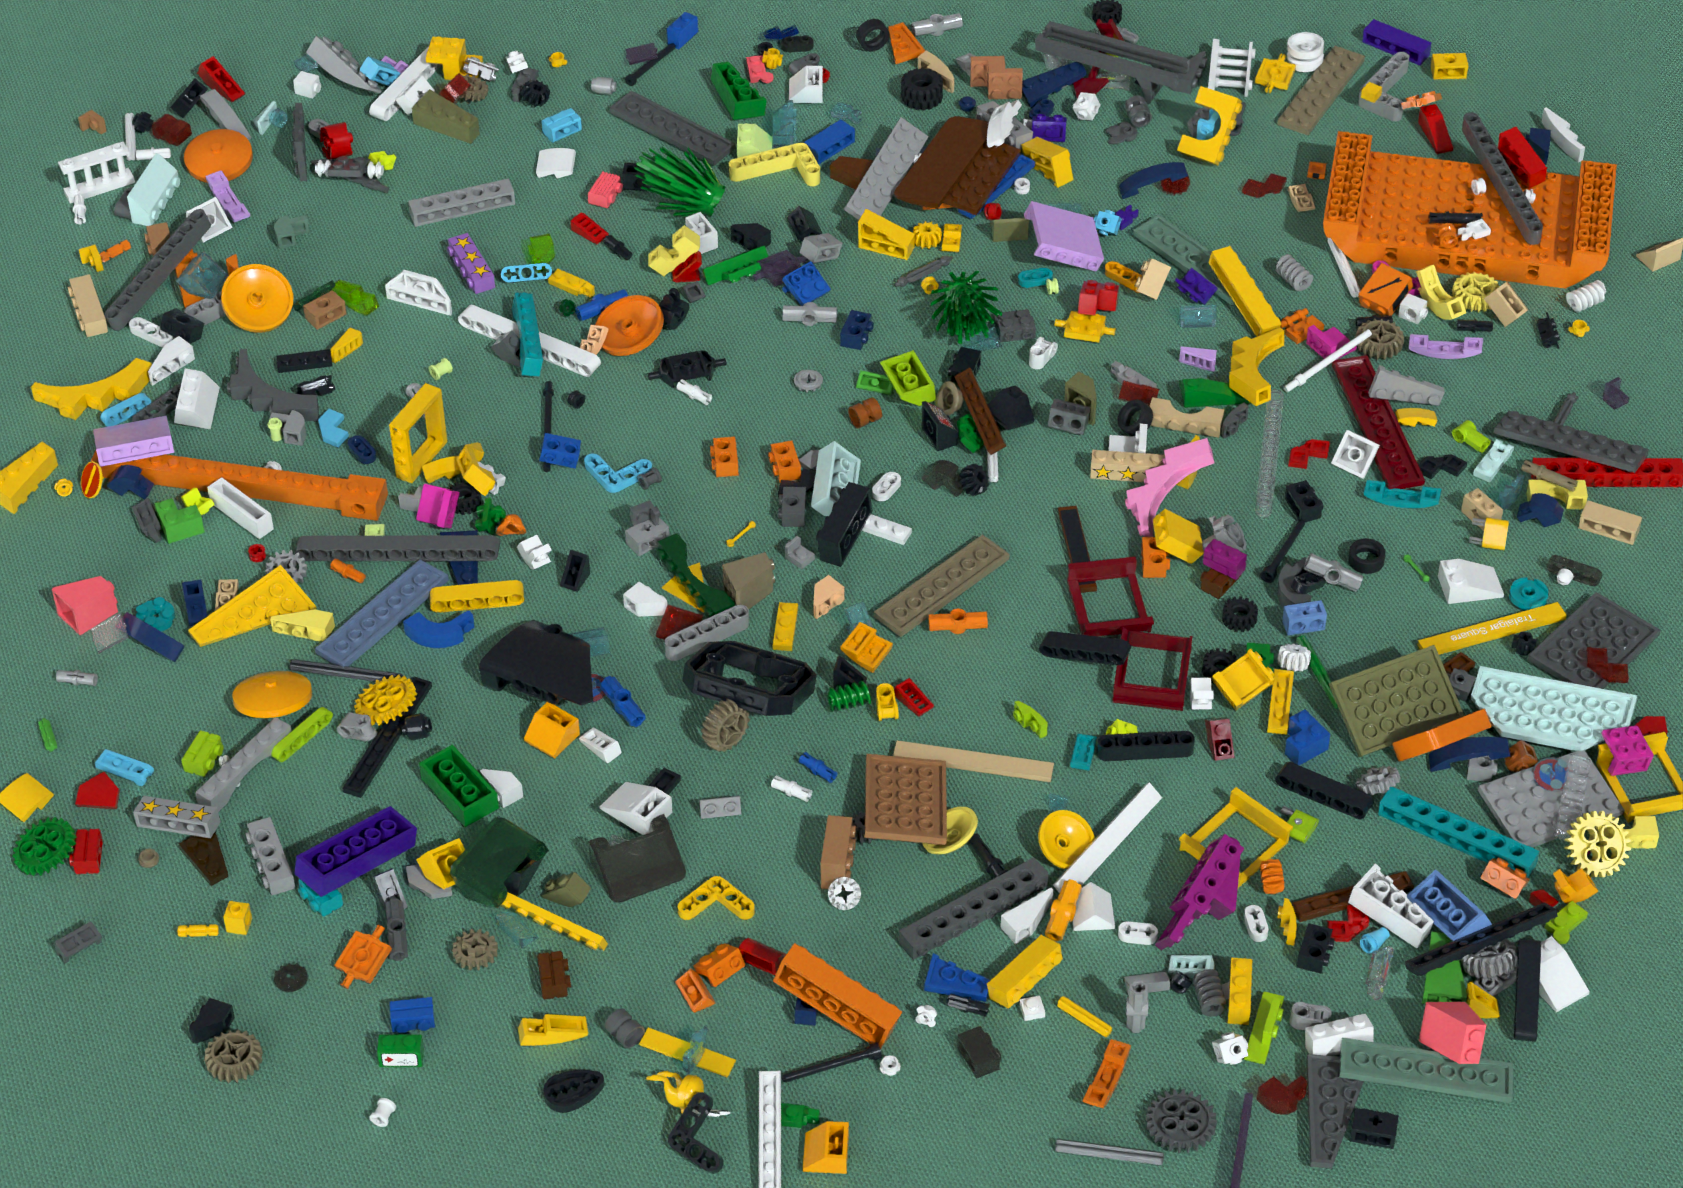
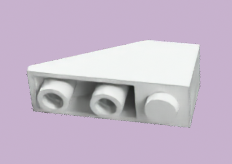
M180 336L165 344L148 371L150 384L152 386L195 360L193 346Z
M1049 888L1046 891H1041L1037 896L1023 901L1019 906L1012 910H1007L1001 915V929L1015 944L1033 935L1053 902V889Z

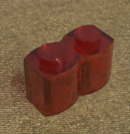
M164 114L151 125L153 135L157 139L166 140L169 144L179 146L192 135L191 127L187 122L180 119L177 120L169 114Z

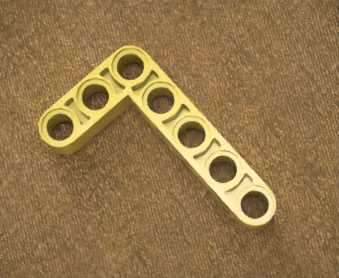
M796 143L730 160L729 178L732 181L738 182L797 167L808 186H817L820 184V166L807 144Z

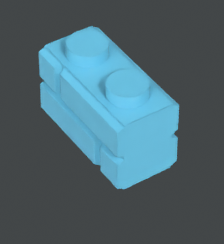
M369 56L360 68V71L370 80L388 86L400 76V72L394 69L391 64Z
M572 108L542 120L543 134L552 143L582 130L581 118Z

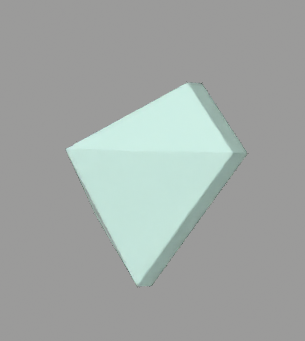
M272 101L252 120L260 135L265 133L278 116L276 102Z

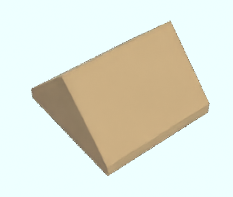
M1683 238L1662 242L1637 253L1636 257L1652 272L1680 260Z

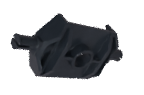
M700 350L664 357L661 360L658 371L647 374L649 380L659 378L671 388H674V382H679L682 379L690 380L708 376L709 381H711L715 371L714 368L726 366L727 364L725 358L715 360L707 351Z

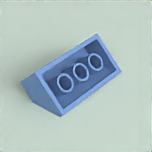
M1437 870L1433 871L1407 895L1408 900L1412 904L1416 903L1434 921L1433 924L1452 941L1492 925L1485 913Z

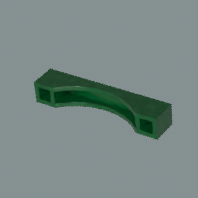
M678 533L657 541L658 550L656 552L658 558L665 562L669 572L674 573L678 583L683 584L687 594L695 599L696 605L704 610L707 618L735 606V603L725 591L704 584L692 574L687 565V544Z

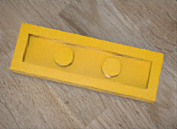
M779 602L773 650L792 651L798 603Z

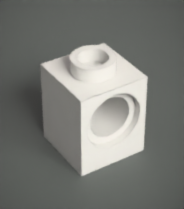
M1407 294L1400 303L1399 317L1415 324H1419L1422 318L1425 319L1428 314L1427 301L1414 295Z

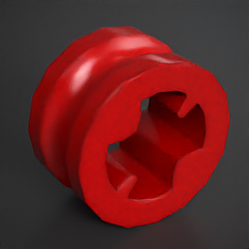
M254 544L249 547L248 553L252 562L258 563L265 560L266 552L263 545Z

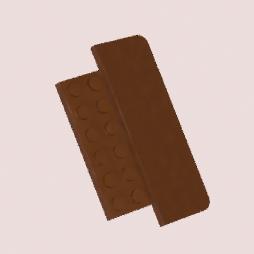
M953 116L945 122L895 189L894 196L910 204L936 209L942 203L977 215L1018 159L1021 149L1005 143L998 147L994 145L989 148L987 146L989 121Z

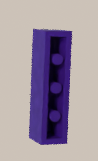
M1375 19L1364 28L1362 40L1363 43L1395 55L1397 52H1405L1409 55V62L1419 66L1430 56L1432 42Z

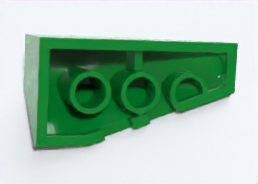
M1202 378L1179 380L1184 408L1251 403L1229 388V383Z

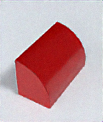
M746 938L739 946L745 963L773 975H776L781 961L786 956V953L751 938Z

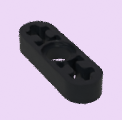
M1306 572L1294 578L1291 588L1300 594H1307L1323 587L1326 580L1312 572Z

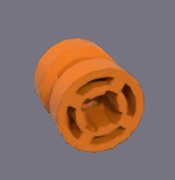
M1445 223L1438 228L1441 246L1444 248L1454 247L1458 242L1455 226Z

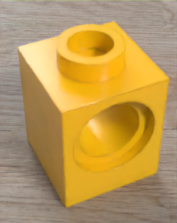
M229 901L223 916L226 932L247 935L252 921L249 903Z

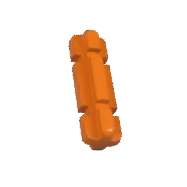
M128 240L120 242V245L118 243L108 248L107 252L99 253L102 262L105 263L110 260L109 258L112 259L122 254L123 251L131 249V245Z

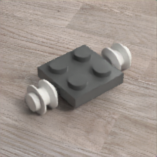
M342 156L333 164L329 160L325 163L319 160L315 165V172L318 173L319 177H322L323 174L326 177H362L364 173H367L370 179L374 175H376L377 179H380L384 174V167L380 162L374 165L371 159H365L364 157L348 159V157Z

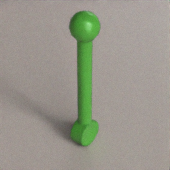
M1404 555L1403 560L1410 563L1422 576L1424 582H1428L1430 577L1417 567L1411 560L1410 555Z

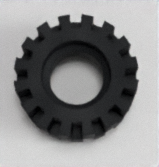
M1114 0L1096 1L1093 4L1092 13L1094 23L1096 24L1098 19H1101L1103 23H1108L1109 19H1113L1115 25L1116 23L1119 24L1122 20V5L1118 1L1114 2Z
M461 481V484L455 482V486H450V490L460 492L455 510L456 514L461 512V515H465V512L471 514V511H477L476 508L482 503L481 493L468 482L464 483V481ZM463 496H468V497H469V498H467V499H459L460 497H463Z
M1239 596V599L1232 597V601L1228 599L1223 607L1222 621L1226 627L1229 626L1228 629L1230 630L1234 628V632H1238V629L1244 632L1245 629L1249 631L1251 628H1254L1257 623V605L1252 600L1249 602V598L1243 600L1241 596ZM1234 613H1244L1246 615L1237 616Z
M1216 648V652L1213 649L1210 650V653L1207 652L1203 658V676L1211 678V683L1214 684L1212 676L1218 671L1222 672L1237 661L1236 655H1232L1230 650L1227 653L1226 649L1220 651V648ZM1220 664L1226 666V668H1216L1214 665Z

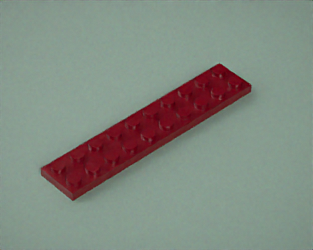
M1364 355L1333 361L1332 367L1363 436L1380 445L1374 460L1384 482H1386L1387 488L1405 489L1423 486L1425 484L1423 474L1388 399L1369 397L1368 392L1376 373L1368 356Z

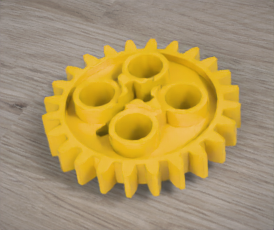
M391 675L389 679L383 677L382 681L376 680V684H369V689H363V694H358L360 699L355 700L356 705L354 707L356 714L369 715L372 726L376 722L379 726L383 721L388 724L389 719L395 721L397 715L402 717V712H408L407 707L413 706L412 701L416 700L415 695H417L416 688L410 678L407 679L406 676L401 678L400 675H397L394 678Z

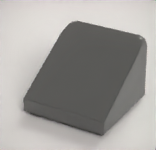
M698 281L686 285L680 290L689 303L706 297Z

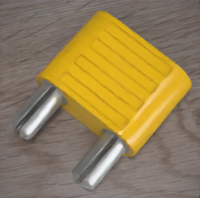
M1487 517L1486 520L1472 519V521H1477L1472 522V525L1485 527L1483 538L1470 537L1469 543L1482 545L1483 548L1505 550L1509 521Z

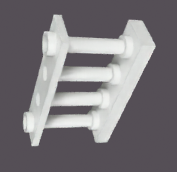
M1213 39L1208 88L1215 90V87L1218 88V86L1245 88L1244 97H1248V90H1252L1253 80H1249L1251 59H1255L1256 50L1252 49L1253 42H1249V50L1222 48V46H1219L1220 39ZM1219 56H1246L1248 60L1223 59ZM1220 66L1247 67V71L1220 69ZM1218 77H1245L1246 81L1222 80Z
M124 142L115 143L58 162L63 174L68 175L70 186L63 189L70 204L74 203V198L77 194L79 196L83 195L84 199L135 183L130 169H125L123 156L130 153ZM116 158L119 171L109 174L107 161ZM100 163L102 176L93 179L90 166ZM84 169L86 181L76 184L74 171Z

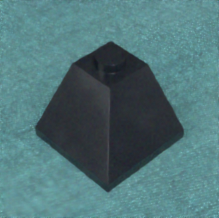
M1016 385L1002 389L988 404L994 419L1007 430L1029 425L1035 421L1028 395Z

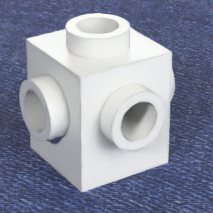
M1080 93L1073 105V110L1078 119H1094L1100 107L1096 94Z
M1228 1032L1221 1035V1039L1212 1041L1217 1062L1237 1064L1242 1062V1058L1248 1056V1043L1242 1035Z

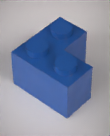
M1306 709L1290 717L1288 727L1290 737L1286 740L1285 755L1293 763L1300 766L1328 750L1330 733Z

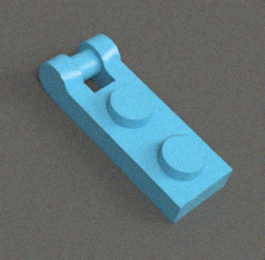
M107 749L103 751L95 762L97 769L134 781L139 786H143L147 781L146 778L154 772V768L149 764Z

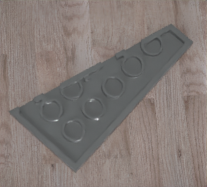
M295 103V110H293V120L295 121H293L294 129H292L293 157L296 163V175L300 176V181H307L302 103Z
M1307 1054L1310 1167L1332 1169L1364 1081L1339 1077L1340 1057Z

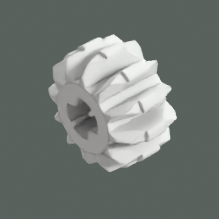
M1294 643L1281 646L1277 656L1278 664L1281 668L1294 672L1308 669L1311 659L1310 651L1307 650V647L1295 645Z

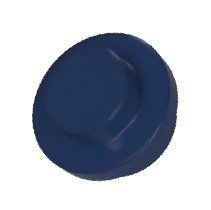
M966 96L959 100V106L963 111L969 112L976 106V101Z

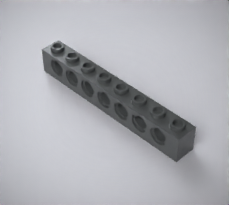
M1033 857L899 930V944L913 960L919 956H924L928 951L942 946L948 940L960 936L968 929L975 928L979 923L993 918L997 913L1007 910L1017 902L1026 900L1030 895L1045 889L1048 886V872Z

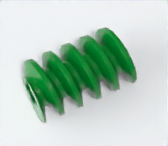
M860 681L858 685L853 682L851 688L848 684H845L843 689L841 686H837L836 691L833 687H830L828 690V702L832 712L834 706L837 707L838 711H841V705L848 709L849 703L856 708L857 701H859L861 706H864V700L871 704L870 692L864 681Z

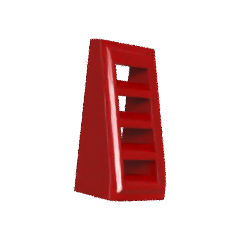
M582 212L571 220V230L596 245L608 236V233Z
M910 678L894 687L895 697L918 717L934 708L933 703ZM924 704L925 707L920 710L918 707Z

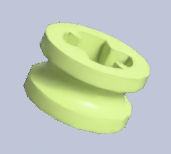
M1053 278L1052 281L1047 279L1046 287L1048 294L1052 295L1053 292L1058 294L1057 279Z

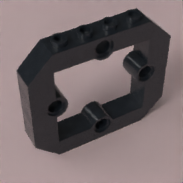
M737 641L708 642L685 663L682 681L693 694L719 702L721 700L727 701V699L733 700L738 708L764 716L791 715L814 693L817 674L803 661ZM729 664L752 671L759 676L778 679L777 690L771 692L748 685L741 678L723 677L724 665Z

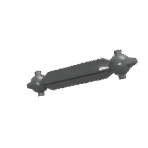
M942 256L940 260H934L907 273L905 277H899L895 286L905 287L907 283H913L941 269L942 266L949 265L953 257Z
M1575 392L1566 396L1553 421L1554 423L1564 424L1573 404L1579 399Z

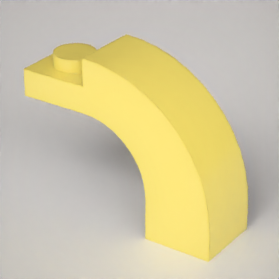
M1429 265L1416 271L1421 285L1418 288L1422 299L1427 301V307L1435 315L1445 320H1452L1466 314L1461 296L1452 297L1445 292L1434 265Z

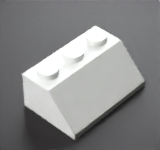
M185 368L176 404L174 423L211 429L220 387L204 372Z

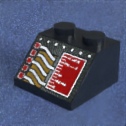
M923 401L922 430L936 450L941 451L958 445V428L953 426L949 415H946L941 408Z

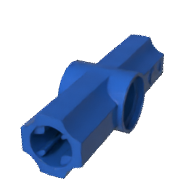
M623 289L607 296L604 294L595 295L591 302L575 307L577 318L581 322L600 315L610 304L627 297L626 290Z
M608 676L604 678L600 683V688L614 704L615 712L622 714L630 726H640L646 719V716L631 698V692L624 689L615 677Z

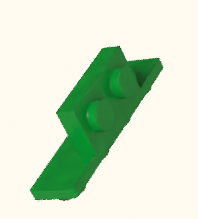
M760 246L705 267L702 271L706 284L711 285L722 280L734 283L740 281V277L745 275L746 277L756 274V271L761 270V265L769 263V257L766 247Z

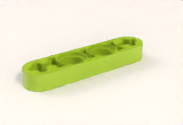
M325 707L317 709L274 746L271 753L272 757L279 762L286 761L330 723L333 713Z

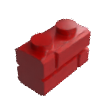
M77 830V838L74 839L76 844L71 846L74 849V853L70 854L69 857L70 866L74 867L76 874H86L87 872L89 874L99 873L103 846L101 830Z

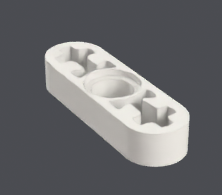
M136 317L129 322L132 334L162 348L173 340V336L160 330V326L143 318ZM150 331H155L154 334H147Z

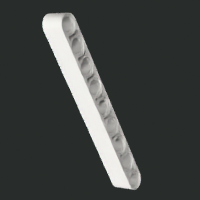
M469 305L458 316V321L463 327L494 340H497L500 336L511 330L520 339L517 322L475 305ZM539 332L544 360L585 377H590L601 365L597 355Z

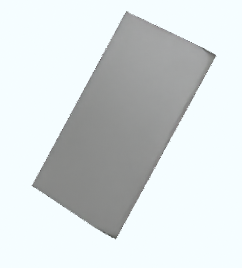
M1166 972L1124 977L1128 995L1130 984L1137 979L1143 980L1144 983L1148 984V993L1170 989V979Z

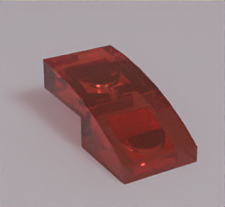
M1123 380L1118 399L1128 402L1138 399L1150 406L1152 397L1157 398L1159 389Z

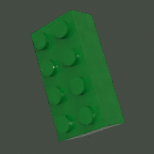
M453 744L419 763L421 779L464 827L499 809L497 792Z

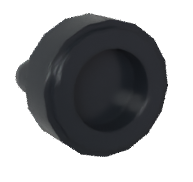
M1174 971L1170 979V988L1178 994L1185 993L1192 984V979L1180 971ZM1174 982L1178 983L1179 985H1181V986H1183V987H1182V988L1176 987L1175 984H1174Z

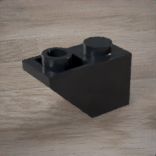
M758 223L733 224L731 226V240L748 250L760 246L767 247L771 244V230Z
M209 998L207 1003L201 1007L197 1019L190 1025L189 1032L192 1042L197 1044L214 1038V1036H220L221 1032L225 1034L235 1018L233 1006Z

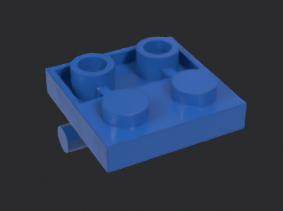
M811 261L782 279L785 283V286L782 287L783 292L787 293L790 291L800 306L817 300L831 290Z

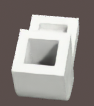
M538 535L520 542L517 546L523 560L532 570L551 562L548 554L552 550L549 544L542 545Z
M1191 678V709H1212V700L1214 698L1213 691H1211V678Z

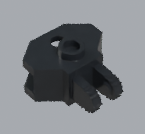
M671 288L669 294L664 295L663 300L659 304L664 316V323H667L668 329H676L685 320L690 309L689 303L680 299V293L676 288Z

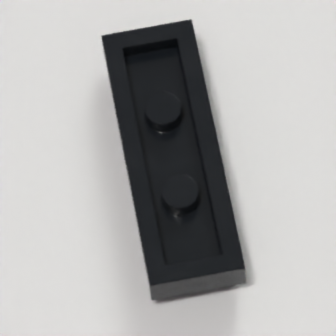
M330 349L276 356L278 373L332 367Z

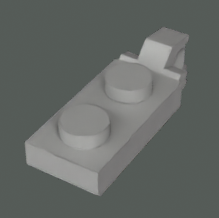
M1117 361L1111 364L1110 372L1115 375L1117 382L1143 398L1157 389L1155 382L1132 368L1123 366V364Z

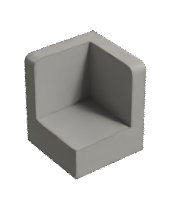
M419 485L415 494L400 493L398 496L400 508L418 512L423 486Z

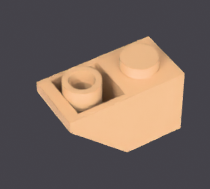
M830 575L815 584L813 604L815 619L827 614L829 610L840 605L845 600L844 586Z

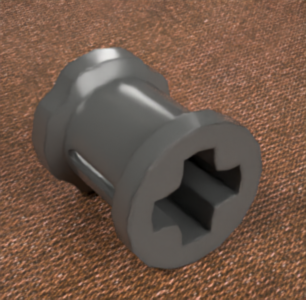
M653 467L649 472L639 474L637 480L639 485L646 490L650 485L660 483L662 477L658 469Z

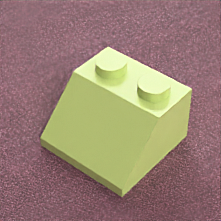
M748 123L738 124L737 158L772 149L773 137L759 126Z

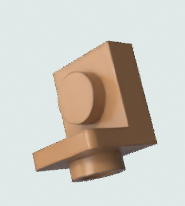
M92 109L79 116L78 119L82 131L91 127L92 130H96L101 135L107 132L104 118Z

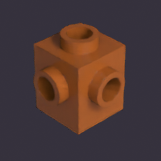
M1520 740L1509 748L1510 757H1505L1504 763L1508 770L1517 773L1533 767L1539 761L1534 747Z

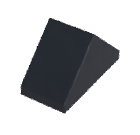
M570 550L560 586L578 592L590 575L589 555Z
M839 655L833 670L834 690H836L837 686H841L843 689L845 684H848L851 688L853 682L858 685L860 681H864L866 684L867 677Z

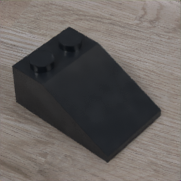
M507 842L483 863L480 886L487 887L490 891H497L500 888L510 894L519 896L528 887L545 853Z

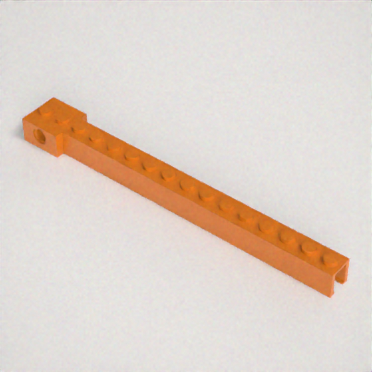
M95 451L91 462L94 461L99 464L97 451ZM166 454L101 466L104 478H110L112 473L122 465H133L142 469L140 474L153 482L154 485L190 490L197 488L198 491L208 492L207 487L222 477L249 498L341 510L342 516L378 521L388 496L386 479L350 474L348 479Z

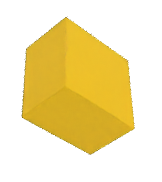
M1368 82L1361 91V98L1373 103L1382 95V87Z

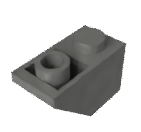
M511 330L500 336L491 348L502 361L520 367V339Z

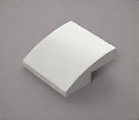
M552 148L539 151L536 168L538 178L555 174L556 178L571 175L573 173L576 151L568 148Z

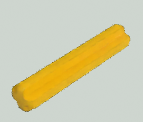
M1065 996L1058 1000L1057 1006L1102 1036L1108 1037L1111 1034L1112 1026Z

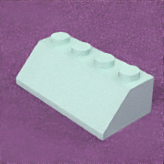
M156 153L127 196L132 223L145 226L153 225L161 211L165 209L168 200L172 198L176 188L180 185L177 170L160 154Z
M835 441L819 450L811 507L824 516L831 514L833 504L839 500L841 490L847 486L848 482L858 484L861 460Z

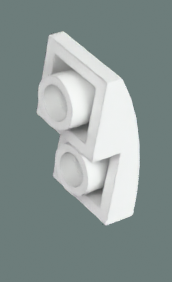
M516 50L508 53L509 56L506 57L512 73L528 68L522 52Z

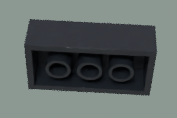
M848 482L847 486L841 490L839 500L833 504L831 514L825 518L823 528L816 535L821 561L839 567L843 565L873 511L870 488Z

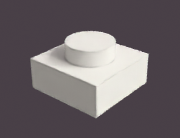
M1040 996L1019 1000L1024 1021L1045 1017V1009Z

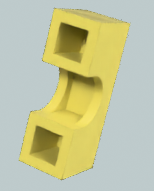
M685 225L672 235L673 249H667L659 245L648 254V266L662 276L672 272L675 267L685 262L690 255L696 253L700 248V236Z
M1529 480L1526 492L1527 501H1531L1532 494L1543 493L1564 501L1566 509H1584L1588 498L1585 480H1577V487H1574L1575 491L1572 492L1546 480Z
M1635 816L1633 827L1631 829H1622L1623 832L1629 831L1625 839H1631V842L1626 843V846L1630 848H1656L1659 832L1655 816ZM1607 828L1603 831L1606 838L1609 836Z

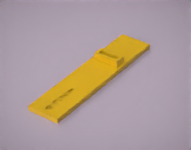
M649 1027L639 1043L640 1046L727 1078L736 1063V1059Z

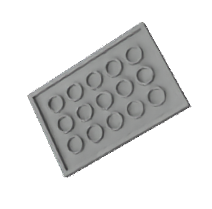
M1585 750L1553 759L1558 761L1559 767L1569 768L1571 774L1568 775V781L1571 784L1566 789L1551 791L1539 785L1534 776L1536 766L1478 787V792L1507 837L1527 846L1535 847L1569 835L1567 830H1573L1570 824L1578 823L1576 818H1583L1584 813L1590 814L1591 811H1596L1598 814L1599 811H1604L1605 816L1611 813L1612 817L1615 818L1624 814L1625 810ZM1542 765L1540 771L1548 775L1552 772V768L1549 765ZM1553 780L1550 782V786L1555 790H1559L1562 788V783L1558 780Z

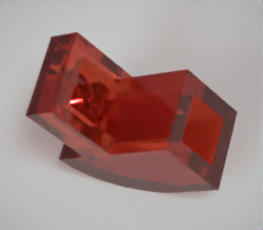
M458 73L441 90L439 95L456 105L460 97L470 89L471 85Z
M1301 1075L1288 1086H1284L1273 1076L1258 1087L1257 1101L1272 1113L1281 1115L1293 1113L1297 1110L1298 1101L1306 1095L1307 1080Z

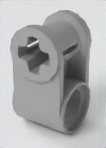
M349 712L337 726V732L346 739L369 741L377 734L376 729L371 725L369 715Z
M1296 1002L1292 1006L1289 1023L1297 1030H1305L1306 1027L1327 1023L1332 1015V1011L1327 1006Z

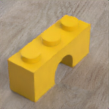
M1231 957L1228 1024L1249 1025L1252 959Z

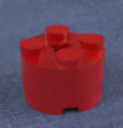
M345 122L326 125L320 128V142L324 143L322 150L328 160L337 159L342 156L347 157L353 154L351 148L353 136L351 132L348 133Z

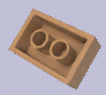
M828 815L821 857V889H829L831 883L840 877L851 878L850 869L853 867L854 855L852 854L856 849V839H853L856 835V826H852V817Z

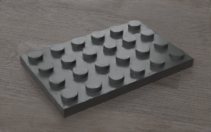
M1595 592L1528 655V661L1563 682L1604 689L1660 635V629Z

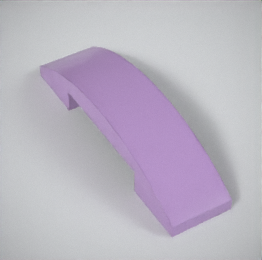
M222 171L206 176L213 195L217 198L230 220L237 222L250 217V213L245 205L239 202L229 187V181Z
M1410 334L1409 349L1413 352L1441 359H1460L1482 353L1483 338L1465 337L1464 342L1428 341V335Z

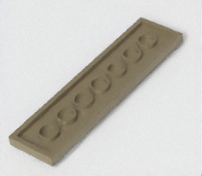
M1334 46L1323 60V63L1316 69L1280 116L1278 125L1309 135L1363 64L1365 56L1342 47Z
M982 534L874 611V617L898 636L902 637L926 620L929 614H934L1008 561L1010 554Z

